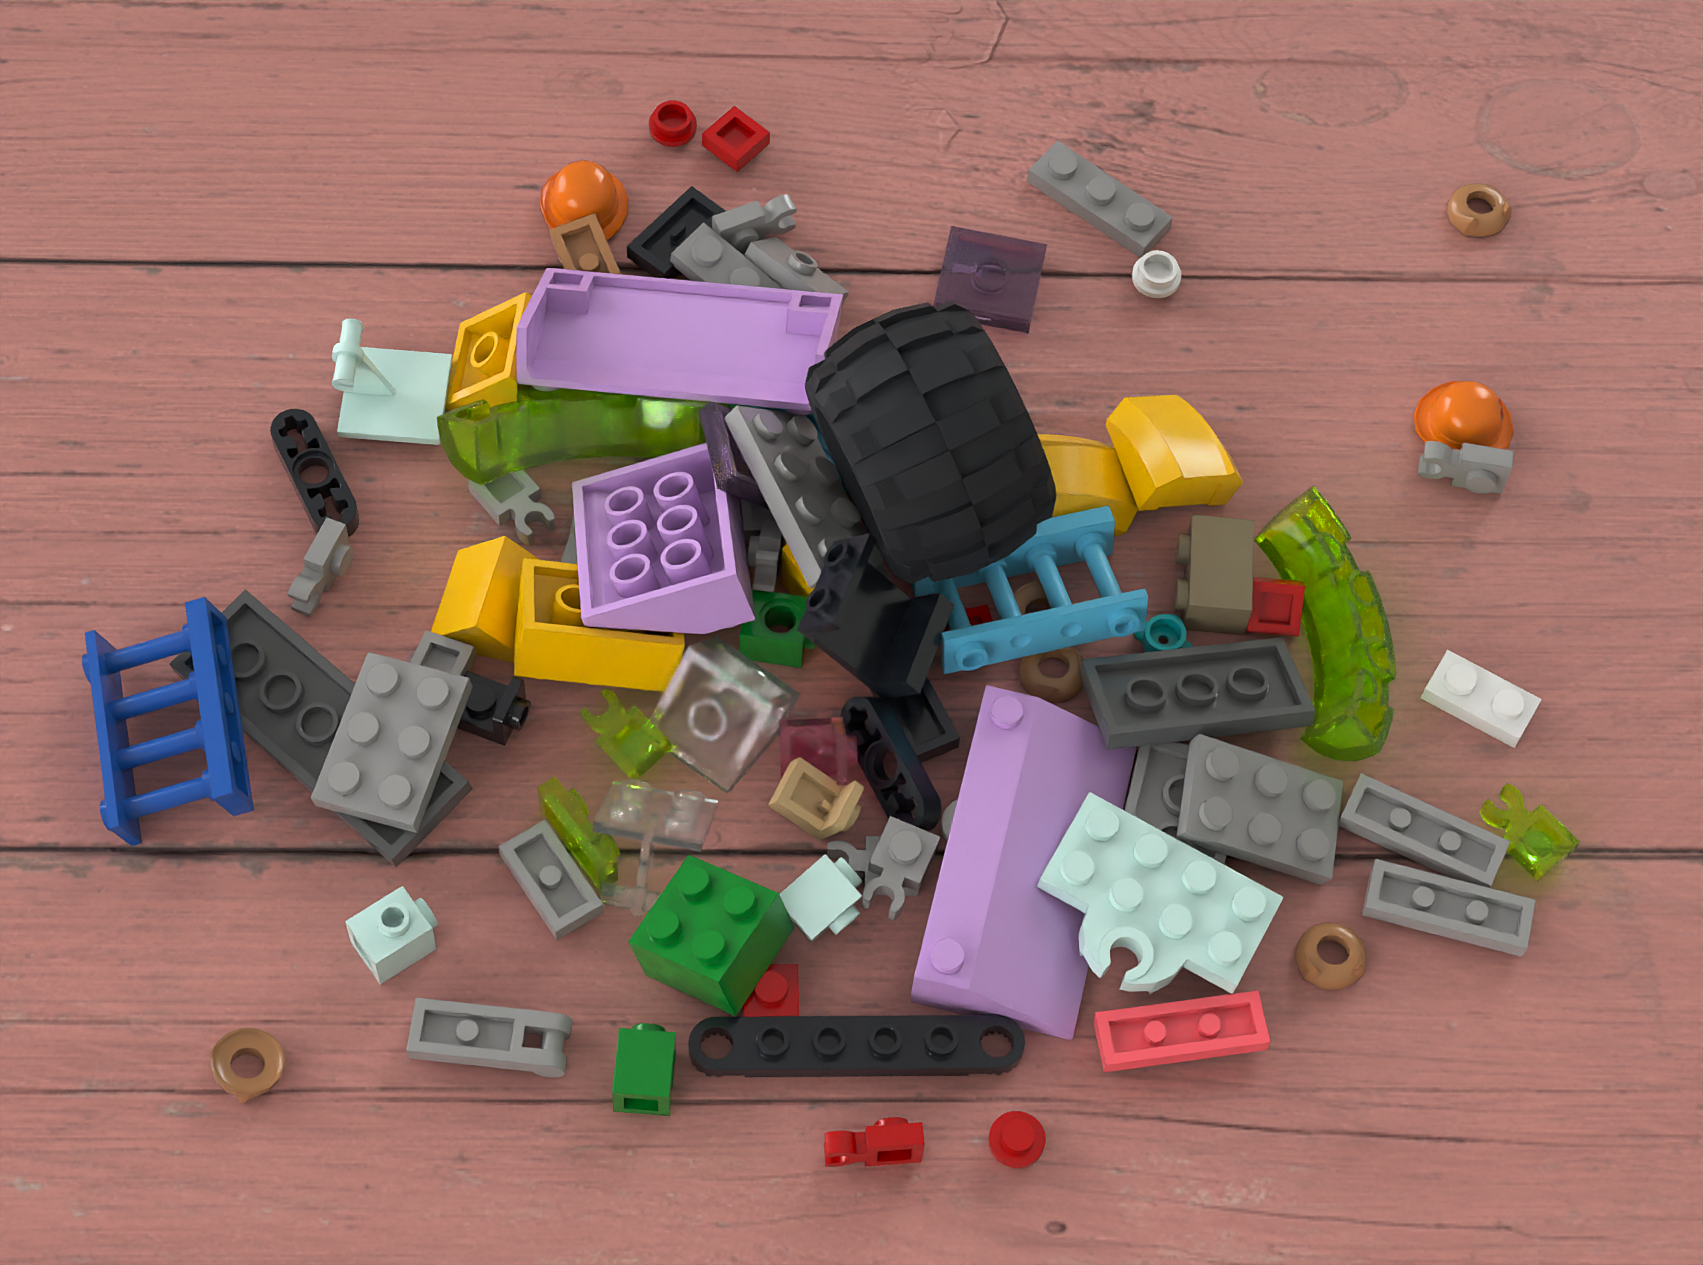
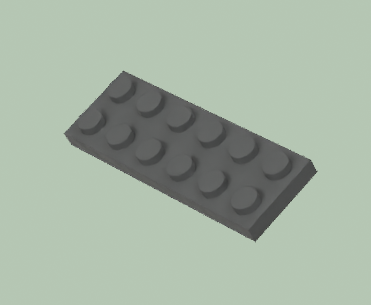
M245 589L222 612L227 620L242 730L254 743L313 793L355 683ZM189 651L180 653L169 663L174 672L183 680L188 679L189 673L194 671L193 658ZM444 761L417 833L337 811L333 812L390 863L397 867L473 788L467 779Z

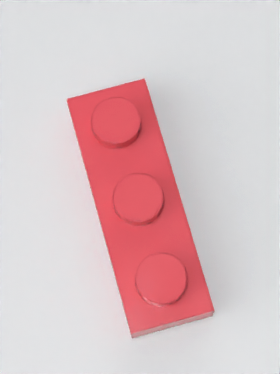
M1259 990L1095 1012L1093 1019L1103 1072L1264 1051L1268 1049L1271 1043Z

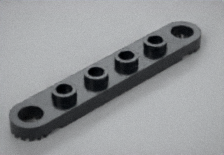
M1001 1015L710 1017L700 1021L693 1028L688 1041L691 1063L699 1072L705 1073L706 1076L714 1075L716 1078L745 1075V1077H872L996 1074L997 1076L1010 1072L1014 1067L1016 1068L1022 1058L1025 1046L1024 1034L1019 1025L1012 1019ZM989 1032L991 1034L998 1032V1034L1003 1033L1004 1037L1009 1038L1008 1041L1011 1043L1012 1050L1003 1057H992L984 1052L980 1040L983 1039L984 1035L987 1036ZM718 1033L720 1036L725 1035L726 1039H730L733 1048L726 1057L712 1059L701 1051V1042L705 1040V1037H710V1034L715 1036Z

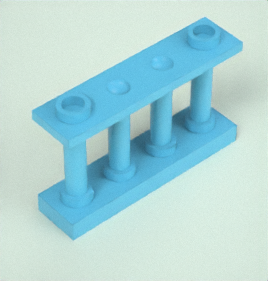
M1109 506L1049 518L1037 524V533L1009 556L969 575L932 582L929 577L910 584L915 597L941 593L954 604L947 622L950 631L941 633V668L944 674L962 670H975L989 664L1112 637H1125L1145 630L1148 594L1145 588L1122 593L1106 557L1113 554L1115 519ZM1086 561L1101 598L1072 604L1057 567ZM1036 572L1051 609L1022 615L1007 577ZM986 582L1001 620L971 626L957 588Z

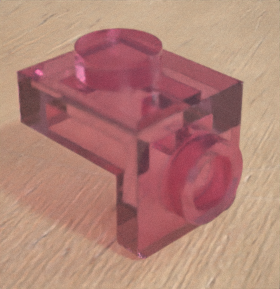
M843 717L778 720L781 778L790 762L801 757L827 776L835 775L837 785H848V768L857 767L856 735L846 734Z

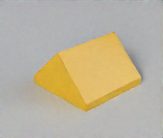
M527 292L522 293L460 323L453 354L445 409L450 412L521 420L527 385L517 384L516 327L532 295Z
M507 536L458 550L431 632L474 646L476 655L514 663V636L523 558L540 559Z

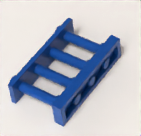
M206 597L185 602L188 623L182 626V631L117 650L95 630L85 632L87 653L82 656V666L85 676L91 684L105 799L100 802V813L105 827L131 846L142 843L140 817L209 797L211 801H216L233 816L254 811L226 616ZM187 651L192 654L194 671L189 673L188 679L123 698L120 671ZM194 699L199 703L201 720L196 721L194 728L133 746L129 745L126 719ZM199 748L206 752L208 769L203 771L201 777L136 796L132 768Z

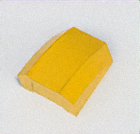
M1178 395L1125 397L1106 419L1107 431L1139 511L1157 510L1159 507L1208 504V506L1226 505L1243 484L1234 461L1204 418Z
M1038 434L1056 488L1057 496L1052 518L1109 506L1115 519L1114 536L1126 533L1138 511V507L1115 448L1099 441L1080 437Z

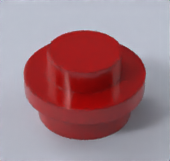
M669 100L659 104L649 118V132L652 138L664 146L678 147L687 144L693 139L697 131L695 115L686 104L680 101Z
M1011 1111L1002 1114L994 1121L989 1132L988 1142L993 1156L1000 1163L1012 1168H1024L1032 1165L1040 1158L1045 1147L1046 1135L1041 1123L1034 1116L1022 1111Z

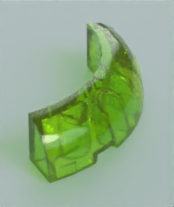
M530 388L519 390L517 392V401L490 407V404L482 399L451 410L437 417V427L441 445L451 464L465 478L479 485H484L504 475L547 463L594 457L626 456L656 458L710 442L704 418L724 425L727 403L560 388L554 391H539Z
M1312 486L1278 512L1254 538V541L1266 554L1282 580L1303 581L1305 584L1301 620L1309 642L1313 663L1314 696L1312 704L1315 709L1312 726L1306 727L1300 739L1314 751L1334 760L1356 762L1380 753L1390 730L1394 708L1388 706L1389 683L1396 678L1394 647L1383 603L1371 573L1359 570L1354 557L1346 545L1351 540V535L1330 504L1317 488Z

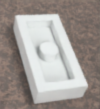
M1449 650L1446 651L1421 696V699L1513 748L1516 747L1542 700Z

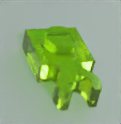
M605 688L601 691V694L609 703L606 713L594 716L584 707L580 710V714L593 731L602 734L595 742L634 783L674 746L635 705L625 713V707L613 691Z
M1507 783L1503 786L1498 796L1508 805L1509 809L1501 810L1492 801L1487 799L1479 812L1486 823L1496 828H1504L1507 831L1502 837L1511 841L1507 852L1538 882L1574 852L1580 841L1542 804L1530 813L1524 807V798L1521 792L1515 786Z

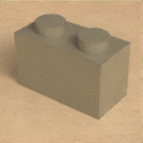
M1192 514L1187 534H1178L1176 564L1184 565V579L1177 578L1174 609L1183 610L1182 621L1186 630L1235 635L1245 634L1252 612L1254 520Z

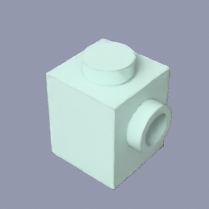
M825 854L779 895L790 919L812 943L828 928L837 935L860 915V912L854 905L862 898V895L856 889L862 883V880L842 857L833 863Z
M403 886L345 921L351 944L380 985L437 949L433 929L438 926V922L433 912L422 898L413 901Z

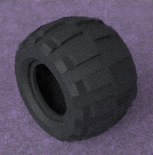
M948 301L935 308L926 302L891 310L853 328L825 350V360L808 368L804 386L817 425L847 492L860 513L868 533L877 539L875 546L895 577L913 584L926 577H929L932 582L969 575L1009 556L1037 533V524L1052 518L1057 496L1056 488L1036 429L995 346L976 317L966 308Z

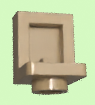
M799 757L788 765L768 806L820 841L840 831L844 833L854 824L861 811V806L857 802L865 787L857 781L842 786Z

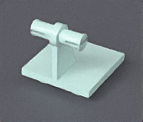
M352 318L343 320L340 343L334 345L332 360L336 363L332 386L339 391H344L337 428L338 437L440 445L453 360L452 354L360 347L364 324Z

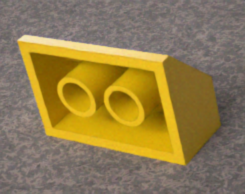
M523 558L514 636V676L673 693L685 646L684 633L587 627L581 619L578 564Z

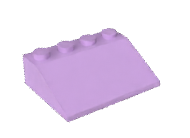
M710 442L572 482L581 619L585 626L707 634L755 620L738 485L726 456L713 451Z

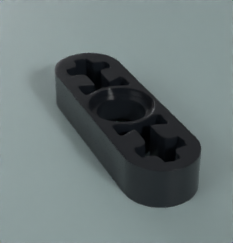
M288 409L279 413L273 419L270 427L273 445L315 532L318 534L326 518L332 519L331 516H327L324 499L331 496L336 511L339 514L342 513L343 518L338 522L346 524L348 537L355 533L359 525L357 504L314 417L301 409ZM296 429L299 434L303 435L306 450L298 453V448L293 438L287 434L290 430ZM314 465L323 466L329 471L327 478L317 484L306 483L300 478L306 468Z
M876 696L853 697L849 699L841 710V731L888 819L891 816L925 831L933 830L941 817L942 806L939 795L891 707L883 698ZM889 750L894 753L897 759V770L891 779L886 775L883 766L884 757Z

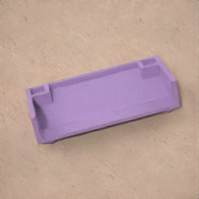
M546 268L516 327L517 384L532 385L534 389L539 391H555L560 388L781 408L791 414L808 415L813 413L804 386L808 368L825 360V350L837 342L843 295Z
M986 685L916 966L910 1002L964 1015H1001L1012 1019L1022 1029L1068 1040L1073 1039L1089 967L1085 957L1080 956L1078 934L1085 913L1043 891L1037 885L1089 792L1123 810L1137 746L1107 750L1098 726L1039 697Z

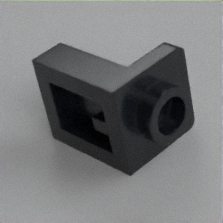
M466 671L464 677L470 679L473 687L457 728L505 746L512 730L520 731L529 714L531 702L526 699L524 679L513 676L507 686Z

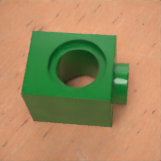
M752 590L755 620L741 624L739 659L801 668L804 649H815V644L798 631L806 610L805 603L808 597ZM775 625H783L791 630L785 633H776L769 628Z
M650 1023L636 1024L632 1029L619 1028L612 1087L613 1112L670 1116L676 1058V1032H667L662 1026Z

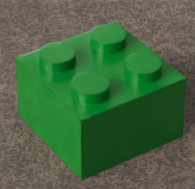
M688 854L628 943L646 976L736 1016L795 927L779 893Z

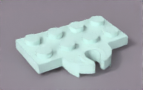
M1091 792L1087 795L1037 885L1043 891L1085 913L1078 934L1080 956L1085 957L1090 968L1099 978L1107 972L1111 964L1110 950L1116 947L1128 948L1136 955L1138 966L1126 971L1120 990L1128 992L1148 991L1149 995L1168 985L1183 967L1233 994L1284 898Z

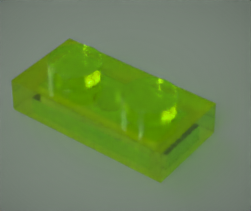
M556 776L538 786L540 811L597 888L601 891L617 881V858L620 857L619 848L605 829L597 832L587 817L590 815V812L581 795L574 788L566 791Z

